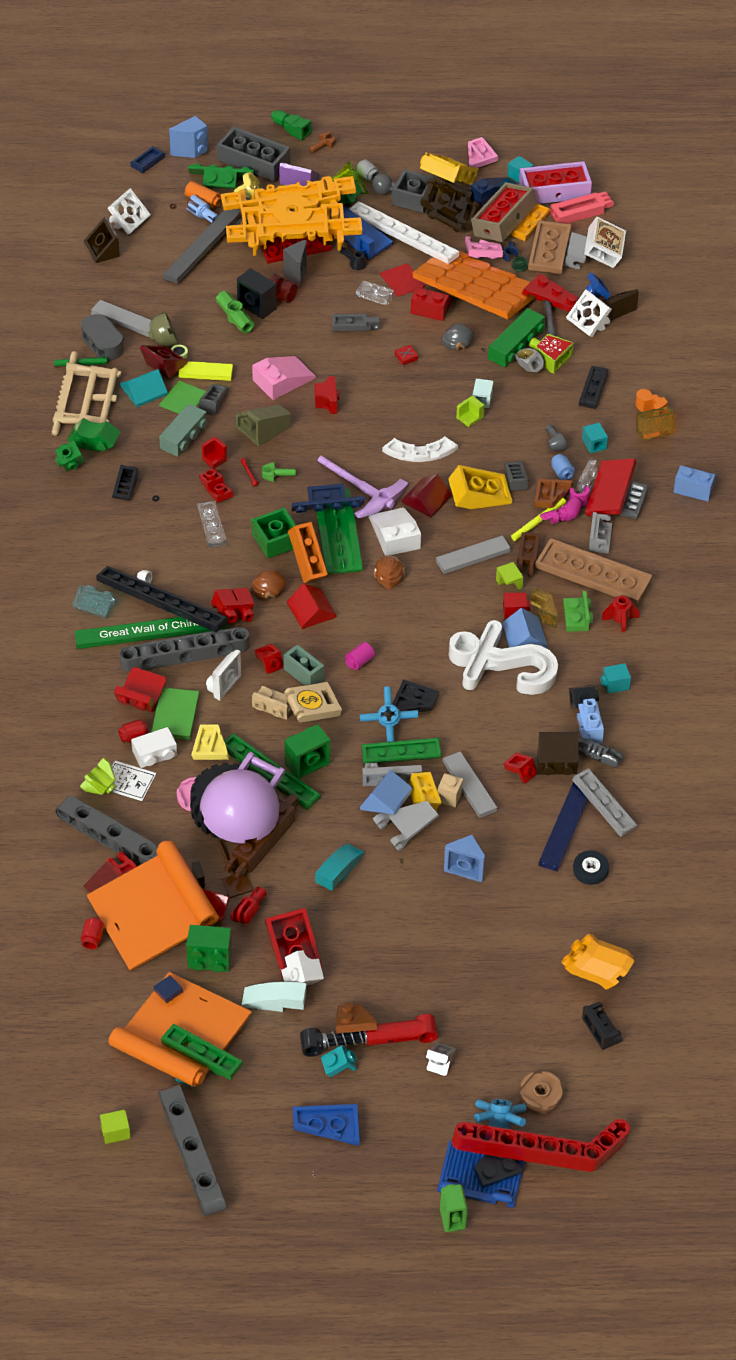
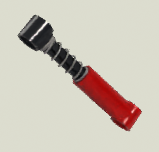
M422 1014L414 1020L377 1024V1030L338 1034L332 1031L330 1034H327L325 1032L321 1033L317 1028H306L300 1032L302 1053L307 1057L318 1056L323 1052V1049L328 1047L330 1049L331 1046H348V1044L353 1043L354 1045L356 1043H365L367 1046L414 1040H418L421 1043H430L438 1038L435 1017L431 1014Z

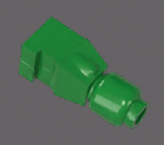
M274 110L271 114L273 122L284 127L291 136L303 140L312 133L311 120L303 119L298 115H289L282 110Z

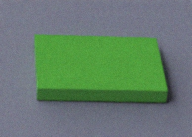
M164 688L158 700L152 732L168 727L174 739L190 740L199 691Z

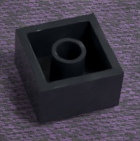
M250 268L237 278V301L242 303L243 308L263 320L277 309L276 283Z

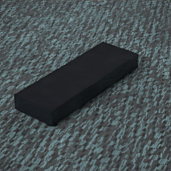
M591 366L579 400V406L596 409L608 375V369Z

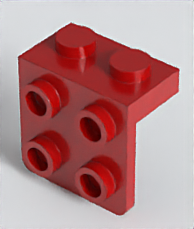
M133 667L124 686H116L114 694L117 701L121 704L131 705L139 710L153 713L167 680L163 676Z

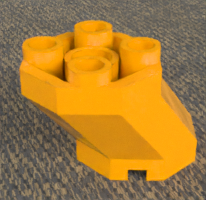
M587 934L581 941L577 939L570 947L572 949L571 952L561 961L565 969L571 974L600 984L607 990L619 982L616 978L620 975L624 977L634 963V956L626 949L601 941L593 934Z

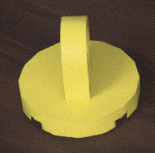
M247 172L243 175L244 184L236 188L234 192L244 189L246 197L252 198L254 189H261L258 185L260 184L259 180L253 173Z

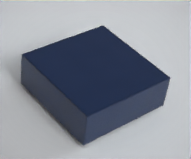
M170 975L153 986L154 991L166 1003L183 992V988Z

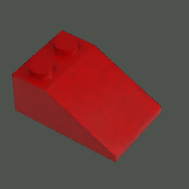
M306 908L265 919L264 923L281 975V970L287 968L285 957L296 951L304 950L308 958L319 959L322 968Z

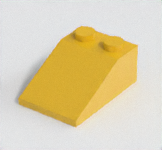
M458 465L448 478L457 507L477 509L507 505L513 502L505 474Z

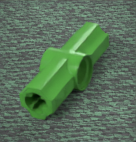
M225 290L219 292L216 302L227 314L228 321L234 323L245 334L251 332L252 328H254V322L243 310L242 303L235 300Z

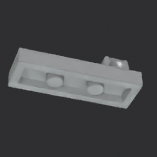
M366 763L365 768H362L363 786H377L390 770L408 784L412 773H422L421 765L378 767L377 763Z

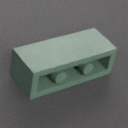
M188 404L159 436L160 449L177 457L183 451H186L192 440H195L199 432L206 428L208 423L206 411Z

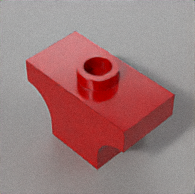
M328 376L327 380L323 383H314L315 408L327 409L330 414H337V400H340V392L336 390L335 376Z

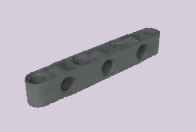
M238 627L219 630L217 633L211 631L124 647L120 651L121 669L126 672H130L133 667L142 670L223 657L235 650H239L242 653L249 649V631L246 628Z
M68 796L55 809L56 815L62 821L116 853L122 851L128 859H131L138 866L158 856L156 853L158 846L73 796Z
M180 1085L159 1090L160 1102L203 1215L206 1217L226 1210L222 1192Z

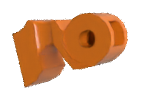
M640 389L636 393L635 405L641 412L653 410L652 418L657 422L667 413L668 401L665 400V397H658L657 394L652 395L647 389Z

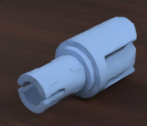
M196 195L191 196L190 199L193 201H189L186 209L200 219L205 218L211 223L219 216L210 210L209 204Z

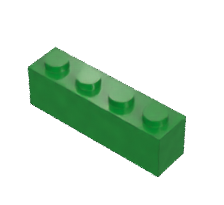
M527 308L488 347V359L504 368L509 363H512L516 358V353L524 349L532 338H535L544 331L545 316Z

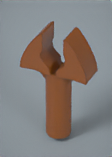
M331 132L319 134L320 141L309 148L310 151L314 153L325 145L332 148L335 144V135L331 138Z

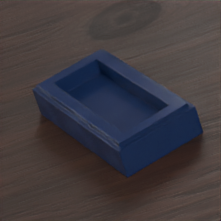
M152 146L131 161V167L143 174L164 159L165 153Z

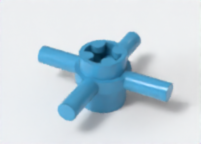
M384 687L385 705L379 709L378 713L360 714V722L379 720L380 724L386 727L387 742H394V727L399 723L400 719L418 718V710L400 711L392 704L391 687ZM394 712L395 716H391V720L387 721L384 713Z
M478 1099L475 1103L476 1107L486 1111L475 1114V1122L489 1120V1126L510 1129V1122L521 1127L526 1124L524 1118L515 1115L527 1110L524 1103L512 1106V1102L504 1099L491 1100V1103Z

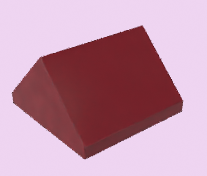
M140 346L146 364L154 370L159 369L160 374L168 379L174 376L188 362V360L167 346Z
M435 474L422 478L401 502L432 518L452 497V493L439 475Z

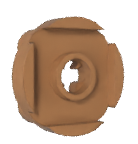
M550 1072L530 1073L521 1082L520 1100L529 1109L540 1114H547L550 1110L555 1109L562 1100L561 1082ZM543 1088L545 1089V1094L540 1095L536 1090Z

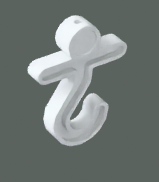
M498 621L488 622L480 640L476 635L465 631L458 632L450 638L449 659L457 666L466 667L463 672L462 685L467 690H474L478 686L485 670L502 671L529 665L537 667L540 671L537 673H520L517 677L516 685L518 692L529 695L541 694L551 689L556 682L558 663L550 650L534 644L504 649L496 648L502 631V625Z

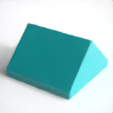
M159 369L120 383L121 388L136 407L168 395Z

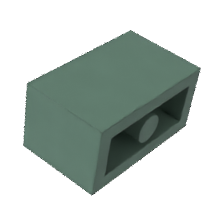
M298 644L284 654V670L304 686L324 681V665Z

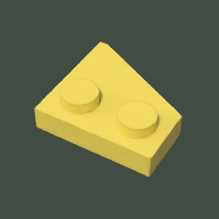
M218 724L200 725L191 754L193 760H229V754Z

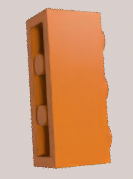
M312 522L296 525L288 530L303 582L309 583L321 580L327 576Z

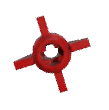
M626 596L615 597L613 602L602 612V620H612L613 618L615 622L620 623L622 632L626 631V621L629 618H639L640 616L639 609Z

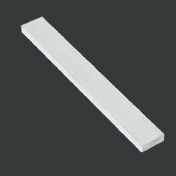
M360 201L349 208V210L373 227L446 264L459 257L458 250Z

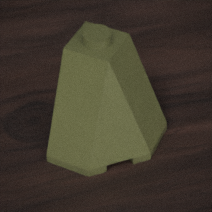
M281 405L244 411L235 415L236 428L259 447L291 427V414Z

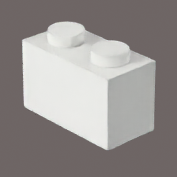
M168 727L131 739L132 752L140 768L177 756V745Z

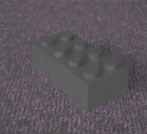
M233 126L217 144V160L240 169L242 167L251 168V170H254V174L275 181L280 175V163L290 164V147Z

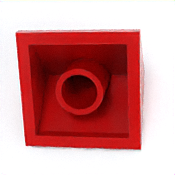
M303 583L287 600V605L302 629L336 618V614L322 590Z

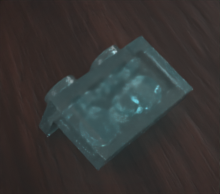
M79 585L71 606L107 619L112 605L117 604L114 594L103 590V593L96 591L97 589L90 585H86V587Z

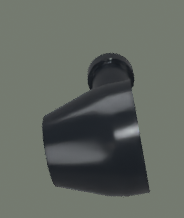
M345 246L341 248L340 253L350 259V267L352 269L363 270L366 268L367 261L363 252L355 251L352 253Z

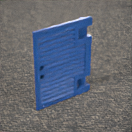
M449 1140L437 1191L441 1193V1189L449 1184H460L463 1187L465 1198L496 1204V1201L506 1202L507 1207L513 1208L522 1174L482 1188L473 1169L485 1154L457 1150L453 1147L451 1140ZM518 1160L523 1171L525 1161Z

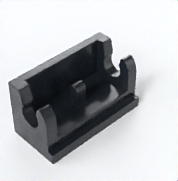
M596 1002L583 1007L582 1019L601 1049L604 1050L622 1042L623 1038L620 1030L615 1029L604 1012L603 1004Z

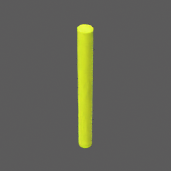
M562 498L553 508H547L542 513L557 510L566 504V500ZM540 514L512 534V540L517 541L521 538L522 532L527 533L541 523L543 520Z

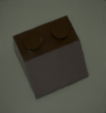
M539 732L537 748L538 775L577 774L578 732Z

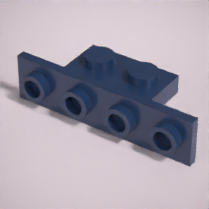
M344 483L307 487L308 501L292 503L291 512L305 513L307 510L313 509L319 512L324 511L325 508L339 510L344 506L358 508L364 505L365 496L345 498Z

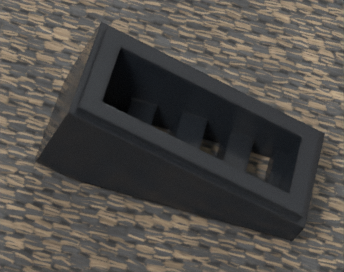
M120 465L112 498L131 500L139 475L138 468ZM120 486L129 487V489L120 488ZM118 492H126L128 494H119Z

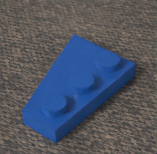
M357 1104L293 1107L294 1130L360 1145Z

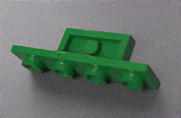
M201 164L188 165L189 174L204 175L203 186L207 188L235 190L237 177H243L247 172L254 174V170L248 167L235 169L233 166L221 168L217 165H209V167L202 166Z

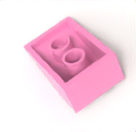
M296 356L265 358L252 365L253 381L272 400L316 379V376Z

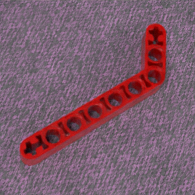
M616 1119L592 1141L583 1142L460 1122L455 1127L451 1142L454 1148L461 1151L593 1172L626 1143L630 1132V1125L623 1119Z

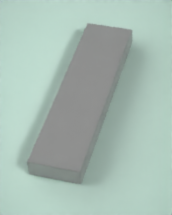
M99 300L91 309L92 315H104L114 324L149 337L148 332L150 331L149 325L151 320L102 300Z
M502 535L436 557V563L442 573L446 574L509 553L511 548Z
M457 752L444 757L443 763L452 776L463 779L462 793L479 819L497 812V806L462 753Z
M589 768L573 777L572 781L620 837L636 829L637 824Z

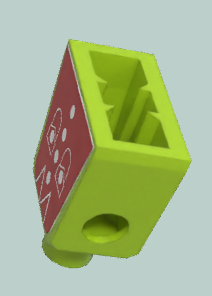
M547 334L541 341L532 338L529 343V347L541 354L544 360L543 367L553 374L573 354V342L551 334Z

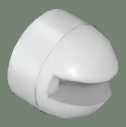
M142 570L137 574V579L150 584L152 572Z

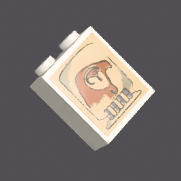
M596 217L588 228L584 254L614 268L622 258L626 230Z

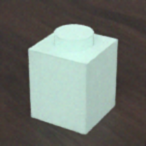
M476 379L473 396L482 402L485 408H490L493 381Z

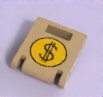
M328 682L287 688L284 692L294 715L297 716V720L300 723L338 717L341 714L342 709ZM325 696L327 697L330 704H327Z

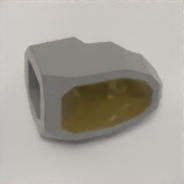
M524 348L516 353L515 356L519 365L525 368L526 371L538 372L543 368L544 360L536 350Z

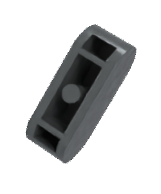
M100 314L90 315L83 319L81 322L82 340L97 357H107V361L119 358L124 350V336L121 331L115 328L113 322Z

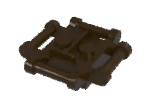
M429 178L426 182L425 194L420 201L421 206L428 209V217L453 228V231L457 233L461 227L466 230H472L471 219L480 208V204L477 201L472 202L469 200L472 191L469 189L465 190L444 178L440 179L439 184L434 178ZM432 191H435V192H434V195H433V198H432V201H431L430 197H431ZM466 208L470 210L467 220L463 219Z

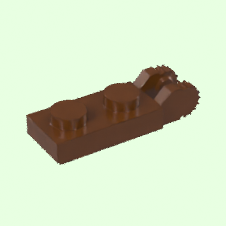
M525 532L521 534L517 559L518 570L522 573L523 564L530 565L528 568V576L533 577L534 566L537 560L540 534Z

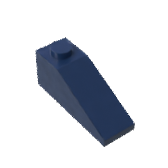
M508 177L483 178L471 184L472 194L470 200L472 202L477 201L481 209L505 182L516 183Z

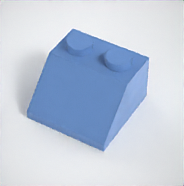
M194 116L169 129L170 154L172 156L196 158L208 152L207 125L198 117Z
M680 465L675 478L673 493L708 502L718 474Z

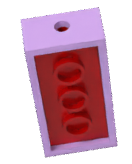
M585 161L520 168L519 185L534 188L536 203L538 204L566 201L591 194L592 182Z

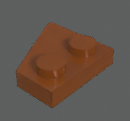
M538 479L534 507L553 508L570 491V488H573V480Z
M345 1003L338 1005L337 1034L377 1030L376 1020L360 1004Z

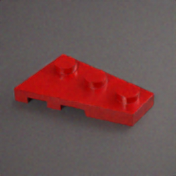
M542 274L535 277L522 291V294L525 296L530 294L537 297L536 300L549 301L554 307L570 312L579 300L574 294Z

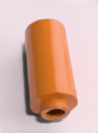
M190 181L185 188V196L191 198L192 195H196L209 204L212 209L219 207L222 202L220 193L194 181Z

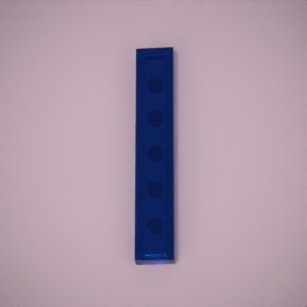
M574 782L538 865L557 872L588 801V798Z

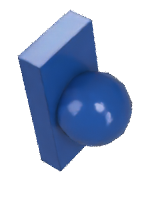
M591 272L587 276L591 284L587 285L585 290H588L597 298L602 295L607 300L611 296L604 282Z

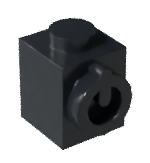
M595 686L569 688L570 707L579 708L578 704H583L585 699H595V702L599 701L598 690H595Z

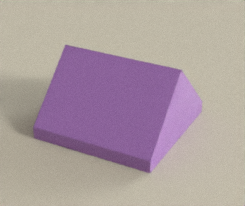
M280 163L279 166L280 184L283 185L296 184L299 181L301 186L307 185V180L313 182L319 177V173L309 169Z

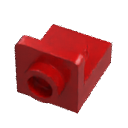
M272 643L254 650L256 657L263 662L267 674L284 668L281 652Z
M517 752L503 763L505 770L519 774L522 783L525 784L538 773L533 758Z

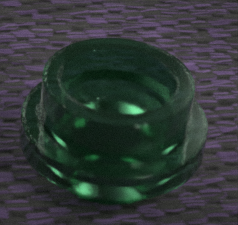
M517 256L512 261L511 266L516 271H525L528 268V261L523 256Z

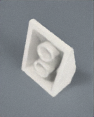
M404 507L369 515L385 556L421 548L420 530L416 521Z

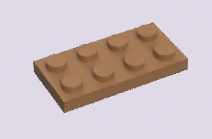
M538 220L528 270L562 274L571 224Z

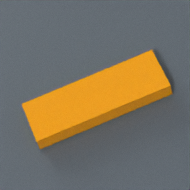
M537 203L511 232V236L526 241L536 230L538 220L544 221L550 214L551 209Z

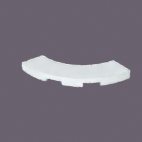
M444 436L436 442L417 447L414 444L404 443L394 438L383 447L382 452L404 461L427 462L441 459L458 450V444Z

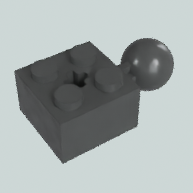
M404 169L396 183L387 174L381 173L376 175L372 181V187L380 195H385L392 191V205L423 213L426 208L421 206L420 201L427 188L426 182L429 178L435 179V177Z

